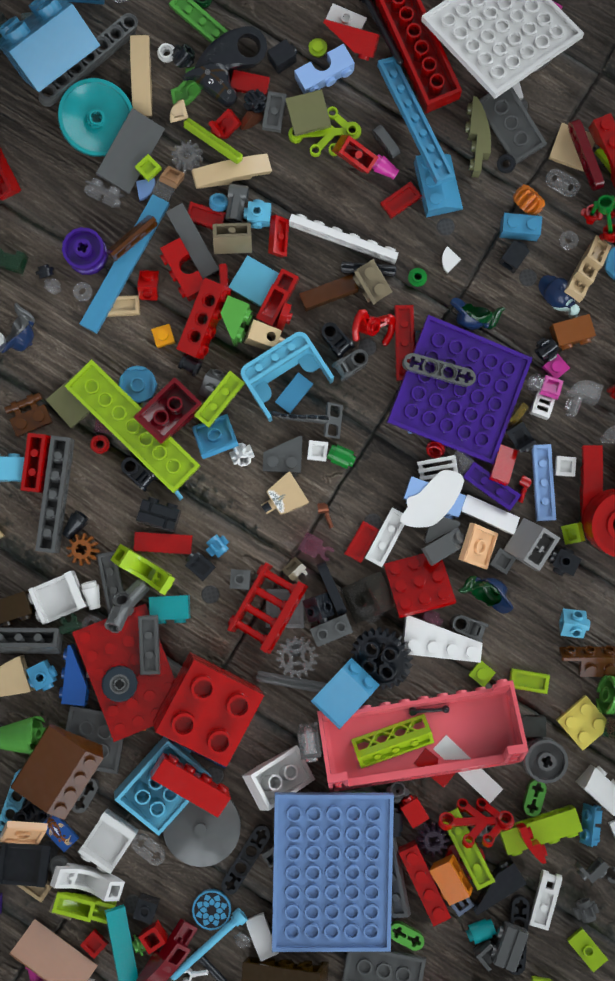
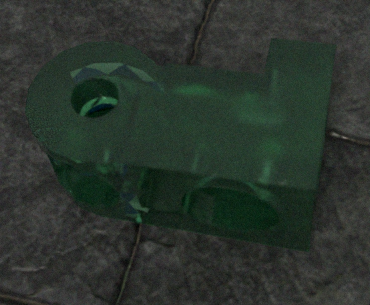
M0 248V268L23 275L29 257L20 251H17L16 255H12Z

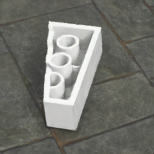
M412 616L404 618L402 643L407 642L405 649H411L408 655L481 663L483 643Z

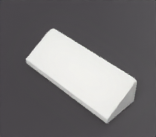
M468 494L461 513L511 535H514L520 519L518 516Z

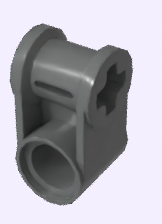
M357 349L337 360L331 366L337 370L341 377L340 380L343 382L367 366L368 354L362 349ZM357 355H363L365 361L359 364L355 362L354 358Z
M459 614L452 616L449 623L452 630L479 642H483L484 631L489 626V624ZM462 618L464 625L462 628L457 629L455 622L457 619Z

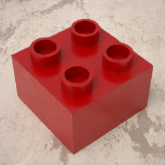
M189 652L153 720L155 732L227 767L264 694L258 686Z

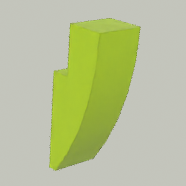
M57 892L52 913L86 922L93 920L107 924L104 910L116 907L117 901H103L97 896L80 893Z

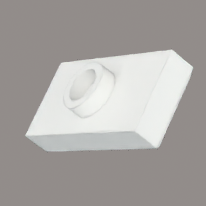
M334 3L326 17L327 20L362 30L367 21V17Z

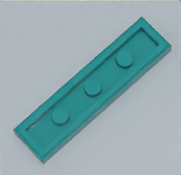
M123 904L104 911L117 980L136 981L138 978L126 909Z

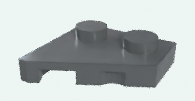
M298 436L263 452V472L288 473L290 471L291 473H301L302 436Z

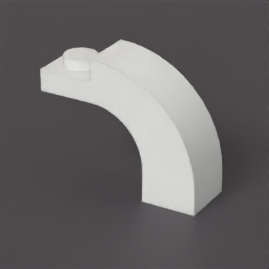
M67 863L66 866L55 867L50 886L53 888H72L87 891L103 901H119L125 882L108 872L103 873L97 868Z

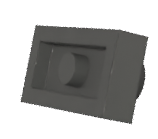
M268 91L262 130L281 133L287 94Z

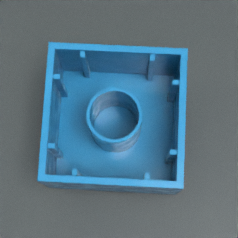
M34 0L29 5L33 14L22 21L17 16H14L0 26V33L2 35L0 38V49L22 79L37 92H40L100 46L74 5L65 0Z

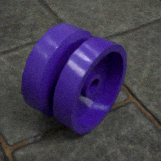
M80 227L66 235L62 243V252L65 260L74 271L82 275H92L102 270L108 261L107 247L96 231Z

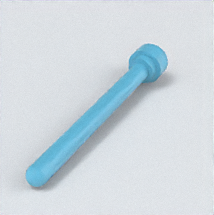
M238 907L232 913L231 920L185 960L170 977L171 980H177L235 926L238 927L247 922L248 918L245 913Z

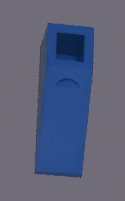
M70 644L64 649L63 659L66 660V664L61 672V679H64L63 687H60L59 698L62 699L61 704L86 706L89 700L90 683L86 677L75 644Z

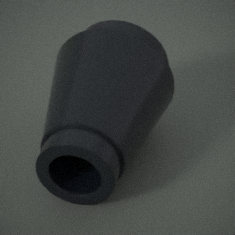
M76 510L74 513H71L62 534L66 538L72 539L88 524L89 518L84 513Z

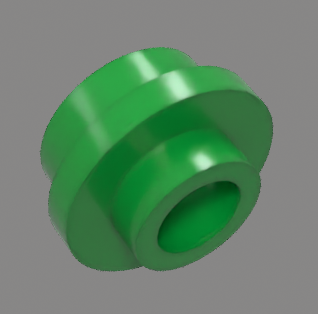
M414 268L409 272L408 281L414 287H421L427 281V274L421 268ZM416 274H419L421 276V279L416 280L414 276Z

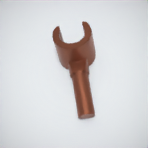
M318 503V514L325 513L329 528H333L328 505L326 503Z

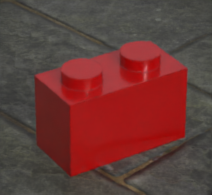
M341 135L332 149V152L358 171L369 174L379 158L349 135Z

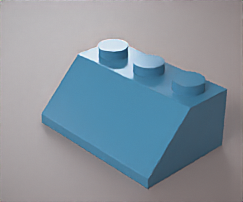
M444 154L454 172L451 155ZM416 156L414 167L426 217L463 210L456 176L453 181L436 185L422 156Z

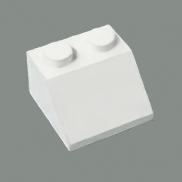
M590 764L575 782L603 808L615 816V780L612 779L610 781L605 777L607 773L600 766L595 768Z

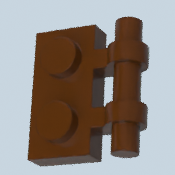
M40 392L34 395H27V398L18 402L15 400L10 403L11 405L4 407L7 414L15 412L16 416L9 420L16 437L23 436L53 423L47 406L43 404L38 407L37 401L43 399ZM28 405L31 406L32 410L22 413L21 408Z

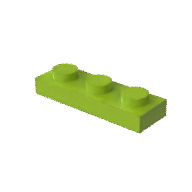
M229 371L194 416L210 428L244 386L245 382L232 371Z

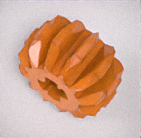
M523 184L515 191L513 200L525 213L536 216L543 210L542 208L545 206L544 199L529 185Z

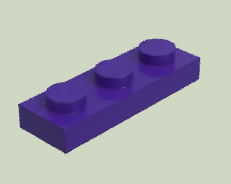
M473 462L464 474L463 479L510 511L521 495L508 485L505 486L490 480V473Z

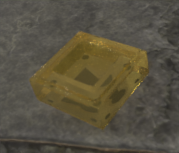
M525 403L519 405L511 416L510 422L516 424L528 409Z

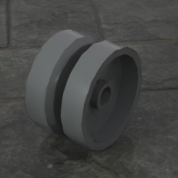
M533 737L528 740L529 752L521 762L524 770L536 781L545 784L554 783L561 779L568 767V757L564 748L549 737Z

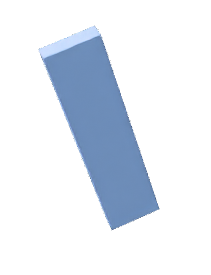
M551 444L533 445L531 455L536 521H555L556 507Z

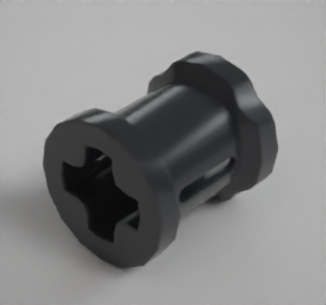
M185 353L179 362L178 368H183L196 377L203 362H198Z

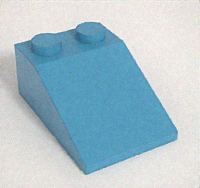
M351 658L311 702L340 729L380 685Z

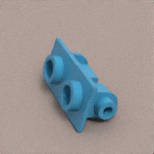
M583 803L581 822L583 831L580 832V843L590 847L597 846L598 842H600L601 828L595 827V824H601L603 810L600 805L592 806Z

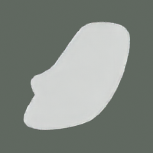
M451 470L439 472L419 494L407 499L408 507L401 516V523L410 527H429L438 523L457 500L463 487V476Z

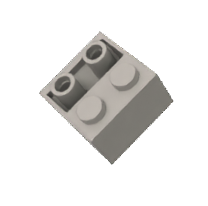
M523 518L503 550L531 569L540 571L560 540V537L546 528Z

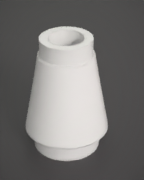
M96 580L82 583L80 590L89 606V610L100 608L99 584H97Z

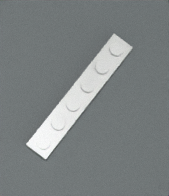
M291 214L289 219L290 227L395 265L399 253L395 252L396 250L392 247L385 246L384 248L373 240H362L360 236L354 233L346 234L340 228L325 226L321 221H310L302 214Z

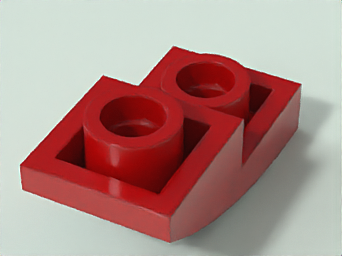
M523 822L516 824L523 842L531 853L542 864L547 863L545 856H548L545 845L541 844L537 839L531 841V839H534L530 827H527Z

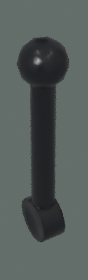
M446 705L442 708L427 709L411 707L409 714L414 716L417 713L442 711L448 713L450 709Z

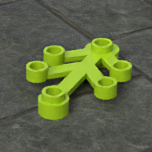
M331 106L327 109L328 114L330 111H334L336 114L333 116L329 114V118L337 122L342 128H334L331 125V128L294 136L292 134L293 128H290L288 136L292 143H300L303 138L323 137L317 144H313L310 147L311 156L318 157L324 147L335 136L349 135L357 140L361 135L360 125L356 122H347L338 114L337 108ZM354 128L355 132L350 133L349 129ZM332 143L329 146V154L331 156H337V154L331 151V148H333L336 143ZM317 148L319 152L313 153L312 150Z

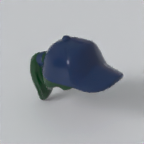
M453 298L450 301V304L458 311L457 323L468 330H476L481 327L487 329L494 328L499 321L501 313L505 310L504 307H499L491 312L484 307H475L471 303L466 304L459 298Z
M470 576L465 581L463 587L458 590L463 594L471 591L476 599L485 602L487 606H492L499 613L506 614L513 610V605L506 598L507 587L498 579H481L477 576Z

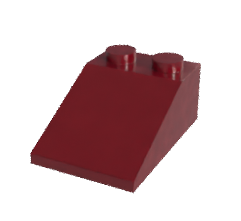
M174 377L133 418L162 444L195 417L194 415L202 406V403Z

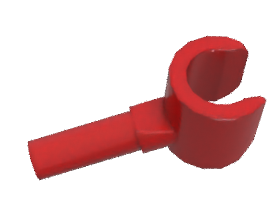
M525 475L521 477L518 483L523 486L518 500L520 503H523L527 489L532 483L531 479Z

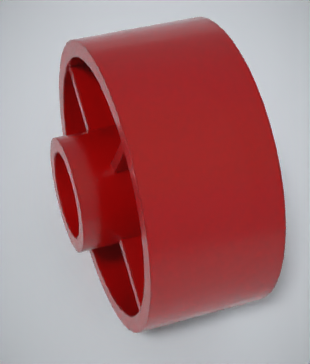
M615 488L602 491L593 497L583 515V529L589 542L597 549L615 557V529L613 528L615 519Z

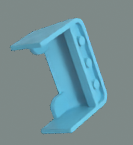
M303 332L294 333L245 364L241 369L242 379L269 422L272 421V416L264 403L271 398L272 392L267 383L292 367L300 364L306 372H314L320 368L330 384L334 381L333 374L309 337Z

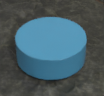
M215 193L209 198V207L216 212L225 211L228 207V198L224 194Z

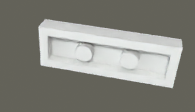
M393 507L391 508L365 559L380 567L383 566L404 527V524L400 521L402 512Z

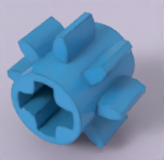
M216 534L206 542L209 546L206 551L211 557L216 555L219 558L229 550L227 547L229 541L225 536L219 537Z

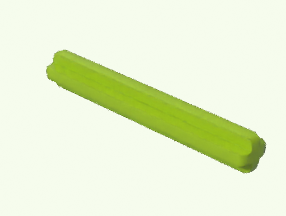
M187 118L184 121L183 127L234 163L239 164L243 160V155L191 118Z

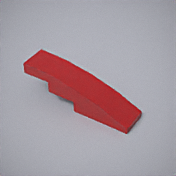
M603 445L582 446L580 486L582 525L584 511L593 497L603 491Z

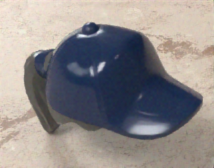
M18 303L14 304V310L18 317L12 325L10 335L6 337L7 341L0 345L1 353L11 348L21 352L32 345L34 339L32 328L35 319L30 312L20 307Z

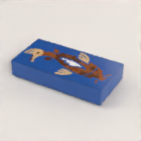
M51 815L43 822L48 823L46 834L63 852L79 839V836L63 819Z

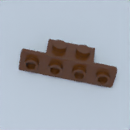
M615 646L559 647L562 661H580L578 672L580 677L615 676Z

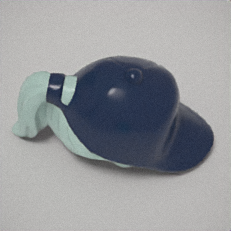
M543 276L539 282V291L544 299L554 309L569 312V318L578 317L580 312L579 306L575 303L574 298L564 292L568 281L555 276Z

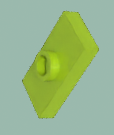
M582 927L566 939L593 973L608 961L607 957Z

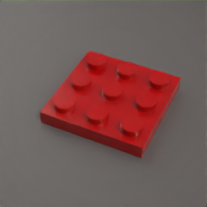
M423 553L384 564L399 618L456 604L443 559L431 566Z

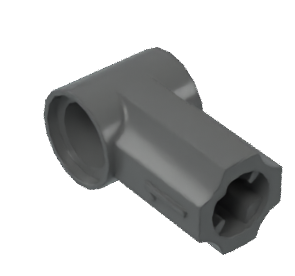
M230 183L226 221L242 223L244 207L249 195V186Z

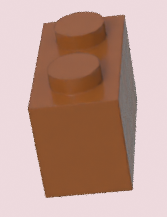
M590 314L554 323L549 327L552 339L562 351L573 348V344L580 343L581 346L591 343V339L596 336Z

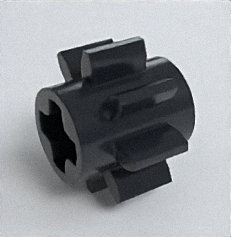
M178 44L172 50L174 52L172 60L179 68H185L186 66L190 68L194 63L195 52L187 44L182 46Z
M258 89L256 91L249 90L244 96L246 103L243 106L247 111L260 113L266 107L264 100L267 97Z
M543 337L536 342L537 348L535 353L542 361L548 359L550 362L557 357L556 354L558 353L556 351L559 350V347L552 338L546 340Z

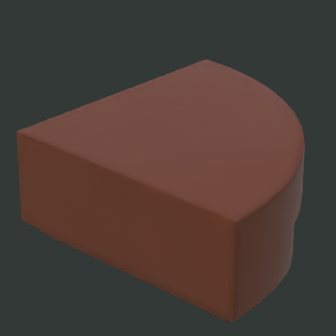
M247 111L241 120V130L252 128L258 124L264 117L261 112Z

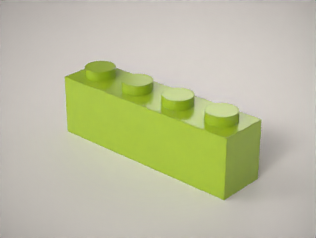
M567 805L515 822L512 829L502 830L499 834L505 852L511 856H518L523 853V850H527L528 847L523 842L516 824L523 822L527 827H530L534 839H531V841L537 839L541 844H554L559 842L560 838L566 836L567 838L576 837L583 829L576 808L573 805Z

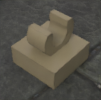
M296 557L282 569L292 581L295 580L296 582L300 581L298 576L301 573L308 574L305 570L306 567Z

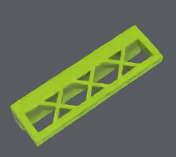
M425 714L351 739L361 769L435 743ZM423 721L424 728L418 730L413 728L416 723ZM399 729L406 730L404 735L397 736L394 734ZM384 735L387 737L385 742L380 743L376 741L379 736ZM362 742L369 743L367 748L358 749L357 744Z

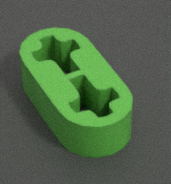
M535 779L529 781L522 803L524 812L532 817L540 814L547 789L545 783L538 782ZM537 783H539V786L542 787V789L537 790L536 796H534L535 790L532 788V786H536ZM533 799H535L534 805L537 808L532 809V811L530 812V809L527 807V805H531Z
M401 921L391 923V939L414 951L420 950L424 946V937L420 931ZM401 927V932L405 935H402L401 933L395 935L393 929ZM408 936L412 938L418 936L420 942L412 944V940Z

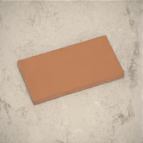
M34 919L9 954L44 981H88L98 966L36 919Z

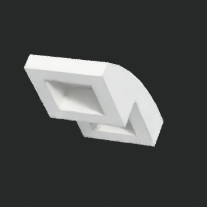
M264 912L248 918L246 924L260 961L279 954V952H272V933Z

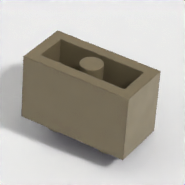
M251 223L213 224L214 254L252 253Z

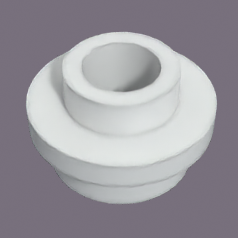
M168 43L162 44L157 50L158 58L165 63L173 61L172 54L174 52L172 50L174 46ZM170 52V55L165 56L164 53Z

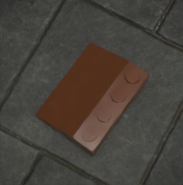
M49 724L12 783L11 788L47 814L65 820L104 758L102 745Z

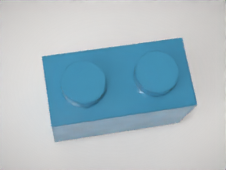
M504 213L501 218L499 238L537 241L541 235L542 216Z

